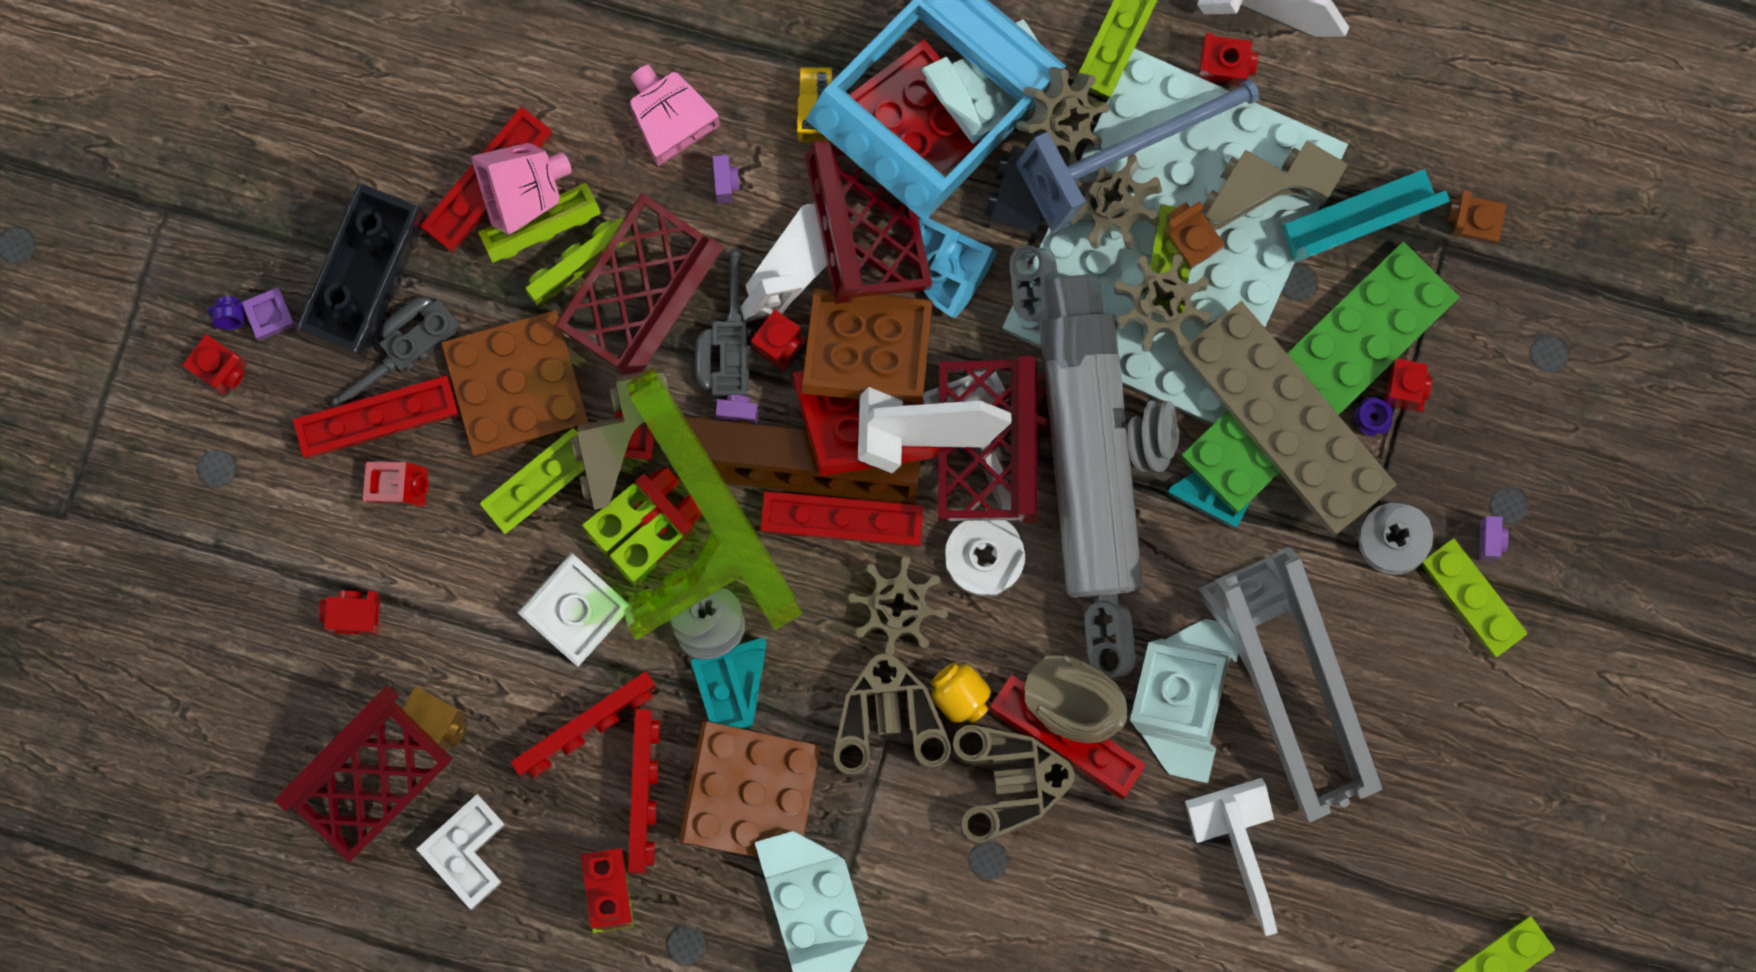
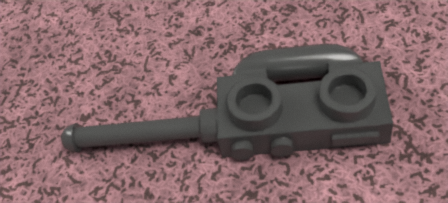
M737 250L730 251L727 257L729 258V314L726 315V322H713V328L702 331L695 342V378L701 388L712 391L713 398H727V395L747 397V391H749L747 355H751V345H747V338H751V328H747V322H742V315L739 314V259L741 254ZM711 346L720 347V372H712L711 374Z
M417 297L389 316L381 327V336L384 341L380 345L388 355L382 360L384 363L340 396L334 397L332 406L338 407L346 404L388 371L392 373L397 368L401 373L405 370L407 372L415 367V362L419 359L420 361L425 360L431 350L455 335L461 327L440 299L434 302L427 297ZM421 313L425 320L405 335H402L398 329Z

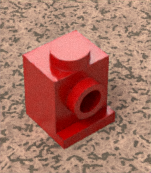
M1206 33L1202 43L1198 77L1211 83L1240 86L1241 82L1248 79V75L1255 76L1258 52L1251 51L1252 41L1214 36L1213 33ZM1223 55H1236L1237 61L1229 63L1224 59Z
M774 309L752 338L751 346L753 351L782 372H785L806 344L807 339L801 335V329L798 325Z
M1397 358L1389 369L1384 401L1394 408L1423 413L1425 400L1428 401L1433 380L1430 377V373H1427L1428 364Z
M338 591V597H327V599L320 600L319 623H325L324 629L331 634L378 636L381 596L376 591H368L367 599H362L361 592Z

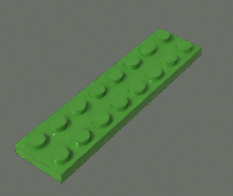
M1403 241L1300 340L1287 355L1335 412L1340 415L1459 299V296ZM1228 411L1180 457L1236 515L1279 474L1277 469Z

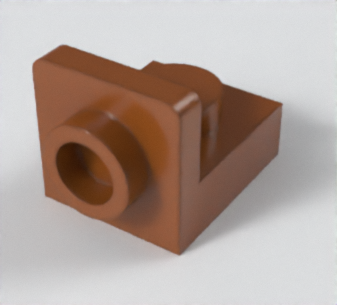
M1463 190L1457 200L1451 199L1447 213V222L1453 223L1451 236L1494 245L1500 242L1507 204L1471 197L1472 191Z
M1200 201L1191 207L1186 202L1168 214L1167 217L1170 221L1167 222L1164 233L1183 257L1190 270L1221 251L1225 246L1202 213L1204 206Z

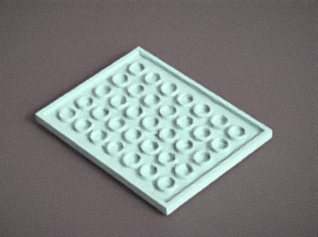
M1134 48L1111 98L1107 101L1109 111L1101 114L1093 131V135L1101 138L1102 143L1099 147L1087 144L1080 160L1231 91ZM1245 102L1133 153L1137 157L1139 168L1133 174L1132 179L1137 183H1146L1154 177L1160 180L1162 192L1147 196L1142 204L1144 208L1155 210L1159 215L1161 204L1179 207L1187 202L1191 207L1200 201L1203 205L1212 190L1219 193L1226 180L1220 177L1232 156L1239 160L1245 149L1287 173L1288 171L1282 168L1293 147L1301 151L1306 140L1340 160L1348 144L1258 103L1249 104ZM1128 156L1105 166V169L1110 172L1122 170L1126 166ZM1098 170L1077 180L1083 183L1091 182L1097 177ZM1296 195L1279 196L1216 231L1225 244L1224 248L1190 270L1188 284L1196 283L1202 277H1206L1209 280L1207 290L1195 293L1190 300L1195 309L1210 312L1211 318L1208 325H1202L1196 320H1187L1182 323L1180 329L1181 333L1186 337L1187 343L1240 301L1244 302L1264 327L1266 326L1294 265L1280 226L1318 211L1320 204ZM1082 220L1074 226L1068 224L1067 227L1054 233L1048 228L1040 248H1044L1054 255L1057 263L1058 278L1076 275L1100 277L1103 313L1114 314L1116 320L1117 316L1128 314L1133 310L1134 305L1131 299L1127 296L1116 295L1114 293V286L1117 281H1122L1128 286H1138L1143 282L1144 276L1137 268V262L1140 256H1146L1150 267L1156 232L1155 226L1143 220L1133 223L1129 230L1135 244L1132 249L1125 247L1123 235L1116 231L1104 234L1099 248L1093 249L1090 246L1088 235L1093 231L1095 223L1090 220ZM1035 256L1029 269L1030 274H1034L1039 267L1037 256ZM1030 282L1031 288H1033L1032 285L1041 286V284ZM1145 292L1140 298L1141 301L1144 300ZM1039 298L1038 302L1033 303V310L1037 306L1042 305L1041 298ZM1013 305L1002 327V331L1042 349L1039 323L1020 318L1015 312ZM1133 322L1126 325L1123 329L1116 327L1123 386L1162 404L1165 401H1172L1176 410L1211 426L1227 412L1226 408L1179 354L1180 350L1177 349L1176 341L1172 335L1164 332L1157 334L1152 339L1151 350L1144 352L1141 347L1143 340L1147 336V331L1143 325Z

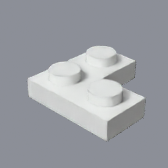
M478 794L417 848V851L470 910H473L502 883L475 853L505 826L503 821Z

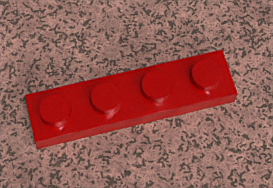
M521 106L481 154L525 143H531L542 148L553 135V132ZM473 164L420 225L425 233L451 254L487 213Z
M446 375L292 420L302 456L306 460L457 417L459 413L449 378Z
M764 491L760 532L920 547L924 506Z
M646 671L510 763L521 778L530 775L532 779L540 776L552 767L549 760L561 752L565 756H569L586 744L583 738L595 729L601 734L620 721L617 715L631 706L633 711H635V709H639L654 698L650 692L657 688L648 673Z
M1011 675L988 711L1025 736L1033 737L1067 760L1074 769L1123 801L1147 764L1109 739L1100 743H1082L1069 740L1051 732L1027 708L1025 703V683Z
M635 709L628 873L635 875H647V866H654L655 842L648 841L649 825H656L657 801H650V784L658 785L659 761L651 760L652 744L660 743V720H653L652 710Z

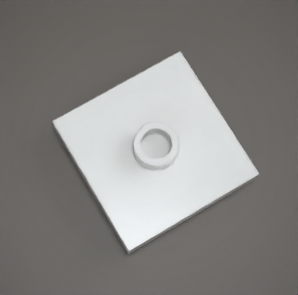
M570 553L517 613L579 667L632 606L573 553Z

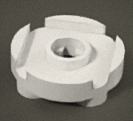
M1005 520L964 521L953 530L947 541L945 549L946 570L953 582L963 591L975 596H997L1012 587L1020 577L1025 564L1024 546L1017 530ZM987 545L993 548L992 556L996 558L994 564L986 563L983 567L977 564L978 557L973 553L976 548L983 550Z

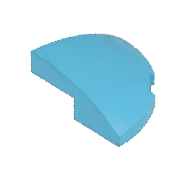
M920 218L919 225L933 285L930 290L923 291L930 300H933L932 303L937 308L956 319L979 288L998 251L930 218L925 221Z

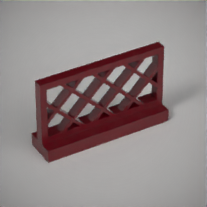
M829 140L814 142L806 154L805 160L835 304L851 303L853 298L930 290L933 285L918 215L904 203L897 211L880 199L879 195L885 189L884 186L881 185L874 194L858 183L856 179L864 170L861 167L853 177L839 169L836 157L847 155L836 145H830ZM841 182H843L844 184H846V186H845L844 189L842 188V183H841ZM850 188L869 201L861 214H858L846 205L844 196ZM872 205L892 218L883 231L864 218ZM904 209L906 217L901 214ZM849 218L854 221L852 226H850ZM895 221L909 230L911 241L906 247L886 234ZM857 225L877 238L868 251L853 240L852 232ZM880 241L900 255L891 268L872 255ZM911 246L913 247L914 254L909 251ZM857 255H858L860 258H862V260L859 262V264H858ZM903 258L917 267L918 280L907 281L894 271ZM865 262L885 275L879 284L863 285L860 269ZM888 278L893 281V282L885 283Z
M640 193L554 326L611 364L622 375L642 372L724 246L713 238H707L646 194ZM644 206L657 214L660 231L639 235L636 217ZM665 220L676 228L666 229ZM631 226L633 236L624 237ZM682 231L692 238L694 242L685 255L672 257L667 234ZM661 235L665 259L645 262L640 239ZM634 240L638 264L617 267L615 249L621 242ZM609 260L611 269L602 271L605 264ZM681 260L674 271L673 261ZM666 263L669 275L668 282L663 288L650 290L646 266ZM639 268L643 292L623 295L619 272ZM612 273L617 297L596 301L593 289L594 281L600 275ZM586 293H588L589 302L580 304ZM660 293L653 303L651 294ZM645 296L648 311L642 321L628 323L624 300ZM617 301L622 325L601 328L597 305ZM590 307L595 330L580 333L567 324L576 309ZM638 326L631 337L630 327ZM623 329L626 346L617 358L605 350L602 333ZM596 334L598 344L586 336Z
M1019 356V360L939 361V403H948V395L955 402H965L981 387L995 400L991 405L995 407L1001 406L1005 411L1011 413V425L1000 435H997L994 438L995 440L980 455L970 447H962L975 460L959 476L948 466V456L957 447H939L938 520H1020L1021 523H1037V363L1035 356ZM995 371H1011V386L1000 396L985 383ZM948 372H966L975 382L958 397L948 387ZM974 372L984 373L980 377H978ZM1010 395L1011 407L1005 402ZM1010 434L1011 447L1004 441ZM999 445L1011 455V464L1000 475L984 461ZM981 465L995 480L978 495L964 480ZM1010 473L1011 486L1004 480ZM949 474L954 481L947 487ZM1001 484L1011 494V510H993L984 499ZM959 485L974 498L964 510H947V496ZM980 504L985 510L974 509Z
M388 684L273 800L285 812L292 807L349 863L453 759L394 702L399 695ZM391 717L403 728L404 740L386 739L384 723L388 718ZM376 732L377 738H370ZM360 747H377L379 765L361 764ZM387 748L405 749L406 767L388 766ZM414 750L427 751L438 763L432 769L415 768ZM351 757L352 763H345ZM335 772H352L354 790L336 789ZM362 773L380 774L381 792L363 791ZM389 775L407 776L408 793H390ZM416 777H423L418 783H416ZM327 782V788H321ZM311 797H327L330 815L318 814L306 802ZM337 798L355 799L356 817L339 816ZM364 800L382 801L383 818L365 817ZM391 802H398L393 808L391 807ZM340 825L357 826L359 842L354 847L340 835ZM366 827H373V828L367 833V828H366Z

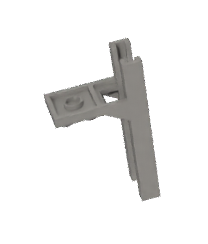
M1287 547L1272 554V558L1269 556L1198 588V592L1204 605L1229 635L1249 672L1297 806L1310 823L1330 814L1331 810L1329 807L1339 803L1341 807L1345 808L1350 804V797L1358 795L1360 799H1363L1383 789L1301 558L1291 547ZM1285 613L1296 623L1352 779L1351 783L1318 798L1255 628Z

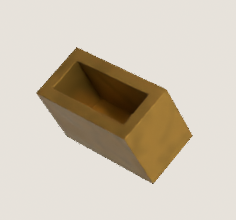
M416 686L402 708L446 752L450 745L457 747L466 733L468 726L463 724L466 719L463 713Z

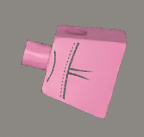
M645 65L631 75V80L640 91V94L629 102L631 111L657 166L662 165L720 126L719 116L716 111L676 71L660 80L652 67Z
M531 143L471 157L491 226L508 235L558 204L560 197L555 180L571 174L570 162L563 152L548 157L545 150Z

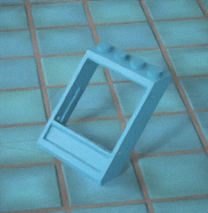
M912 0L824 89L805 120L925 221L1016 128L1017 122L1022 121L1036 107L1034 100L1024 95V89L1026 87L1041 89L1045 94L1051 86L1049 68L1057 67L1064 69L1066 65L988 0ZM918 19L1018 102L947 177H944L845 93Z

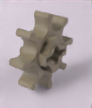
M1050 67L1048 72L1051 78V86L1045 94L1041 89L1026 87L1024 89V95L1032 98L1035 102V112L1031 119L1018 121L1016 128L1027 133L1037 131L1038 135L1048 132L1065 164L1069 166L1077 162L1075 147L1080 140L1084 144L1096 147L1101 145V138L1094 136L1091 132L1090 122H1092V118L1097 113H1107L1109 105L1094 100L1088 103L1087 93L1096 81L1095 76L1077 73L1074 83L1069 87L1068 71L1066 69Z
M1134 154L1128 156L1126 166L1118 172H1110L1103 167L1098 170L1097 177L1091 182L1083 183L1075 180L1081 194L1085 197L1086 203L1070 221L1069 225L1074 226L1082 220L1094 222L1095 227L1088 235L1090 246L1093 249L1099 248L1101 238L1110 231L1122 234L1125 247L1132 249L1135 244L1129 230L1133 223L1143 220L1155 227L1160 224L1158 212L1142 206L1147 196L1162 192L1160 180L1154 177L1146 183L1135 182L1132 177L1138 170L1139 163Z
M1180 254L1174 255L1171 269L1162 274L1152 271L1148 265L1147 257L1140 256L1137 268L1144 276L1143 282L1138 286H1128L1122 281L1115 283L1114 293L1127 296L1134 305L1133 310L1128 314L1117 316L1116 327L1123 329L1126 325L1133 322L1143 325L1147 331V336L1143 340L1141 347L1144 352L1151 350L1154 336L1163 332L1172 335L1176 341L1177 349L1182 351L1186 348L1188 342L1181 333L1180 326L1187 320H1196L1202 325H1208L1210 321V312L1195 309L1190 300L1195 293L1207 290L1209 280L1206 277H1202L1196 283L1187 284L1182 282L1177 274L1183 260ZM1146 292L1147 297L1141 301L1142 294ZM1156 293L1162 301L1170 300L1168 313L1161 305L1154 306ZM1183 305L1184 309L1182 313L1179 314L1177 309Z
M907 556L901 559V572L893 579L882 578L874 564L868 565L867 574L876 583L875 591L867 597H861L854 593L848 596V603L850 605L865 606L871 614L870 621L865 626L856 629V637L863 639L872 630L883 631L889 639L885 654H891L892 656L895 655L894 644L896 640L903 635L914 637L920 649L927 650L929 641L922 636L920 624L927 618L945 621L948 616L947 610L932 609L925 601L926 593L930 589L939 586L940 577L933 575L927 583L921 585L912 583L907 576L911 563L910 558ZM893 588L885 595H881V593L886 589ZM909 591H912L916 595L918 601H915ZM895 598L903 599V606L909 607V611L903 610L900 617L893 616L892 609L886 607L887 604H894ZM878 613L887 621L886 624L879 619ZM912 619L915 620L909 626L903 627V625Z

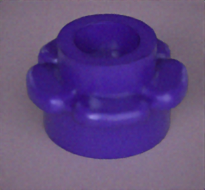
M225 296L218 298L216 305L208 308V315L212 316V325L217 329L235 330L241 328L245 323V309L236 297Z
M1369 397L1364 399L1361 403L1362 405L1355 409L1354 421L1360 425V431L1365 435L1375 436L1377 433L1384 434L1392 426L1391 417L1393 416V410L1385 401L1376 397ZM1372 413L1376 414L1377 420H1371L1370 415Z

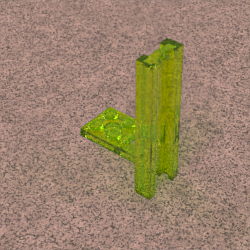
M655 368L649 369L626 383L630 392V399L712 529L692 568L685 572L682 568L673 571L662 580L664 585L651 593L648 589L643 590L627 601L629 606L624 609L626 623L635 640L739 577L743 578L774 630L803 614L796 602L797 598Z

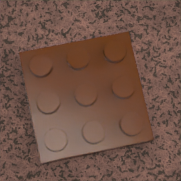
M814 288L802 394L860 400V395L870 387L902 400L905 405H922L933 300L875 295L853 298L851 303L835 304L833 290Z
M557 310L441 342L474 458L565 433L572 428L577 429L579 425L589 423L564 333L554 326L559 318Z
M707 721L702 722L679 842L759 858L755 842L792 831L804 836L820 746Z

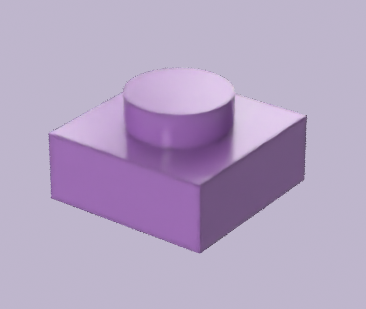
M728 155L713 156L717 204L733 203L732 191L740 190L738 166L730 167Z
M279 287L242 302L258 341L295 327Z
M727 395V400L717 399L716 420L728 422L746 421L757 425L758 405L750 403L751 398L746 396Z
M1486 516L1480 521L1478 561L1495 562L1501 557V552L1507 551L1509 534L1508 528H1502L1503 517Z

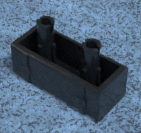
M358 183L350 204H347L343 213V220L312 292L307 297L303 306L304 310L297 324L296 331L306 341L364 363L372 343L378 337V329L390 301L394 299L399 289L404 268L412 250H415L418 243L417 238L421 231L420 225L426 218L421 207Z

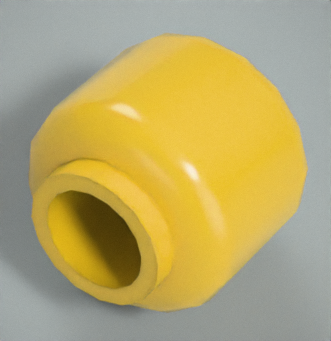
M951 663L942 669L931 682V685L934 687L931 692L932 701L952 723H960L967 719L970 723H974L989 709L986 702L991 694V690L988 684L969 664L957 666L956 663Z

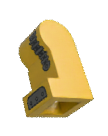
M800 67V97H798L797 119L798 142L814 143L816 141L828 140L805 119L824 89L832 82V68Z

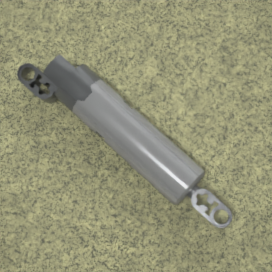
M1024 245L1018 247L1010 257L1009 266L1013 305L1015 312L1020 318L1026 321L1038 322L1040 328L1067 595L1072 598L1094 597V604L1087 609L1084 620L1089 665L1103 672L1109 678L1128 675L1133 670L1136 655L1130 610L1126 605L1118 602V594L1139 591L1143 587L1125 424V406L1115 315L1103 313L1100 277L1076 275L1058 278L1057 263L1050 251L1040 247ZM1036 255L1039 260V267L1034 274H1030L1027 264L1029 259ZM1030 282L1041 284V286L1032 285L1033 288H1031ZM1039 298H1041L1042 305L1037 306L1033 310V303L1038 302ZM1112 615L1113 623L1104 624L1103 616ZM1116 636V641H1104V637ZM1111 649L1117 653L1119 659L1118 665L1114 670L1110 669L1106 662V655Z

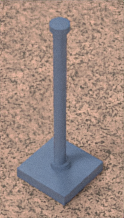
M1247 79L1240 83L1239 88L1069 166H1066L1050 134L1046 132L1031 141L1015 165L1050 230L1054 233L1067 227L1086 203L1075 180L1242 103L1252 104L1259 100V91L1256 84L1251 79Z

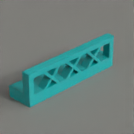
M1423 169L1281 225L1280 228L1293 261L1296 263L1450 202L1446 190L1438 194L1434 193L1426 170Z

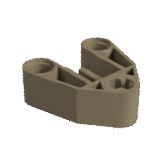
M880 654L871 659L846 695L833 755L835 768L846 777L861 775L869 765L868 738L870 737L867 697H875L878 735H894L902 733L899 694H906L910 734H912L914 757L921 767L927 770L939 769L946 764L950 756L951 746L928 689L891 654ZM887 664L890 671L896 672L895 678L890 676V683L884 684L880 677L873 676L874 670L879 671V665ZM928 740L940 742L944 750L943 756L936 761L925 759L920 751L924 742ZM848 747H855L863 754L861 765L853 769L843 766L840 761L841 752Z
M968 725L958 730L953 739L952 750L954 756L964 764L992 763L993 765L1032 761L1033 767L994 771L996 795L1036 791V798L1003 801L993 805L976 806L969 809L962 818L960 829L962 836L972 844L982 845L1039 821L1071 788L1074 782L1075 773L1071 764L1033 737ZM968 734L977 736L982 743V750L973 756L963 753L959 746L960 739ZM1052 767H1059V773L1065 772L1066 779L1060 782L1059 788L1052 787V781L1047 783L1044 776L1051 772ZM974 815L985 816L991 825L989 833L982 837L971 834L968 829V820Z

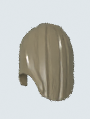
M1047 655L1043 660L1037 662L1029 672L1024 687L1025 703L1027 708L1051 732L1073 741L1100 743L1108 740L1125 726L1127 720L1125 696L1118 685L1098 669L1075 658Z

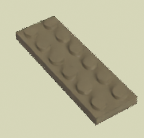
M1240 301L1187 343L1184 350L1179 351V354L1333 537L1397 486L1394 480L1243 301Z

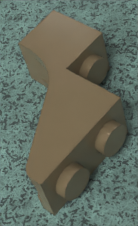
M1306 140L1301 151L1294 147L1282 166L1284 170L1288 171L1287 173L1245 149L1239 160L1232 156L1220 176L1226 180L1224 186L1219 193L1214 190L1211 191L1203 204V212L1206 213L1205 217L1211 226L1217 231L1279 196H1301L1324 206L1348 164Z
M664 367L618 376L616 378L617 388L610 389L615 413L622 411L623 416L579 425L577 428L578 437L571 438L576 462L583 460L586 476L580 477L583 496L585 500L592 499L594 510L609 505L629 439L635 429L644 421L656 415L672 412L673 405Z

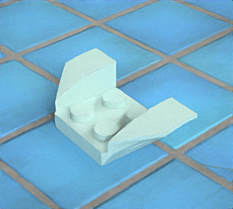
M1024 19L1016 22L1019 27L1038 42ZM945 57L922 69V72L927 77L925 82L972 144L984 139L1018 103L966 58L951 64L948 58Z
M1204 619L1166 640L1159 639L1148 642L1130 718L1131 723L1142 734L1169 775L1207 784L1216 748L1210 744L1226 672L1229 661L1237 662L1239 654L1229 635L1218 621Z
M794 831L755 842L792 971L850 972L866 944L868 936L845 860Z

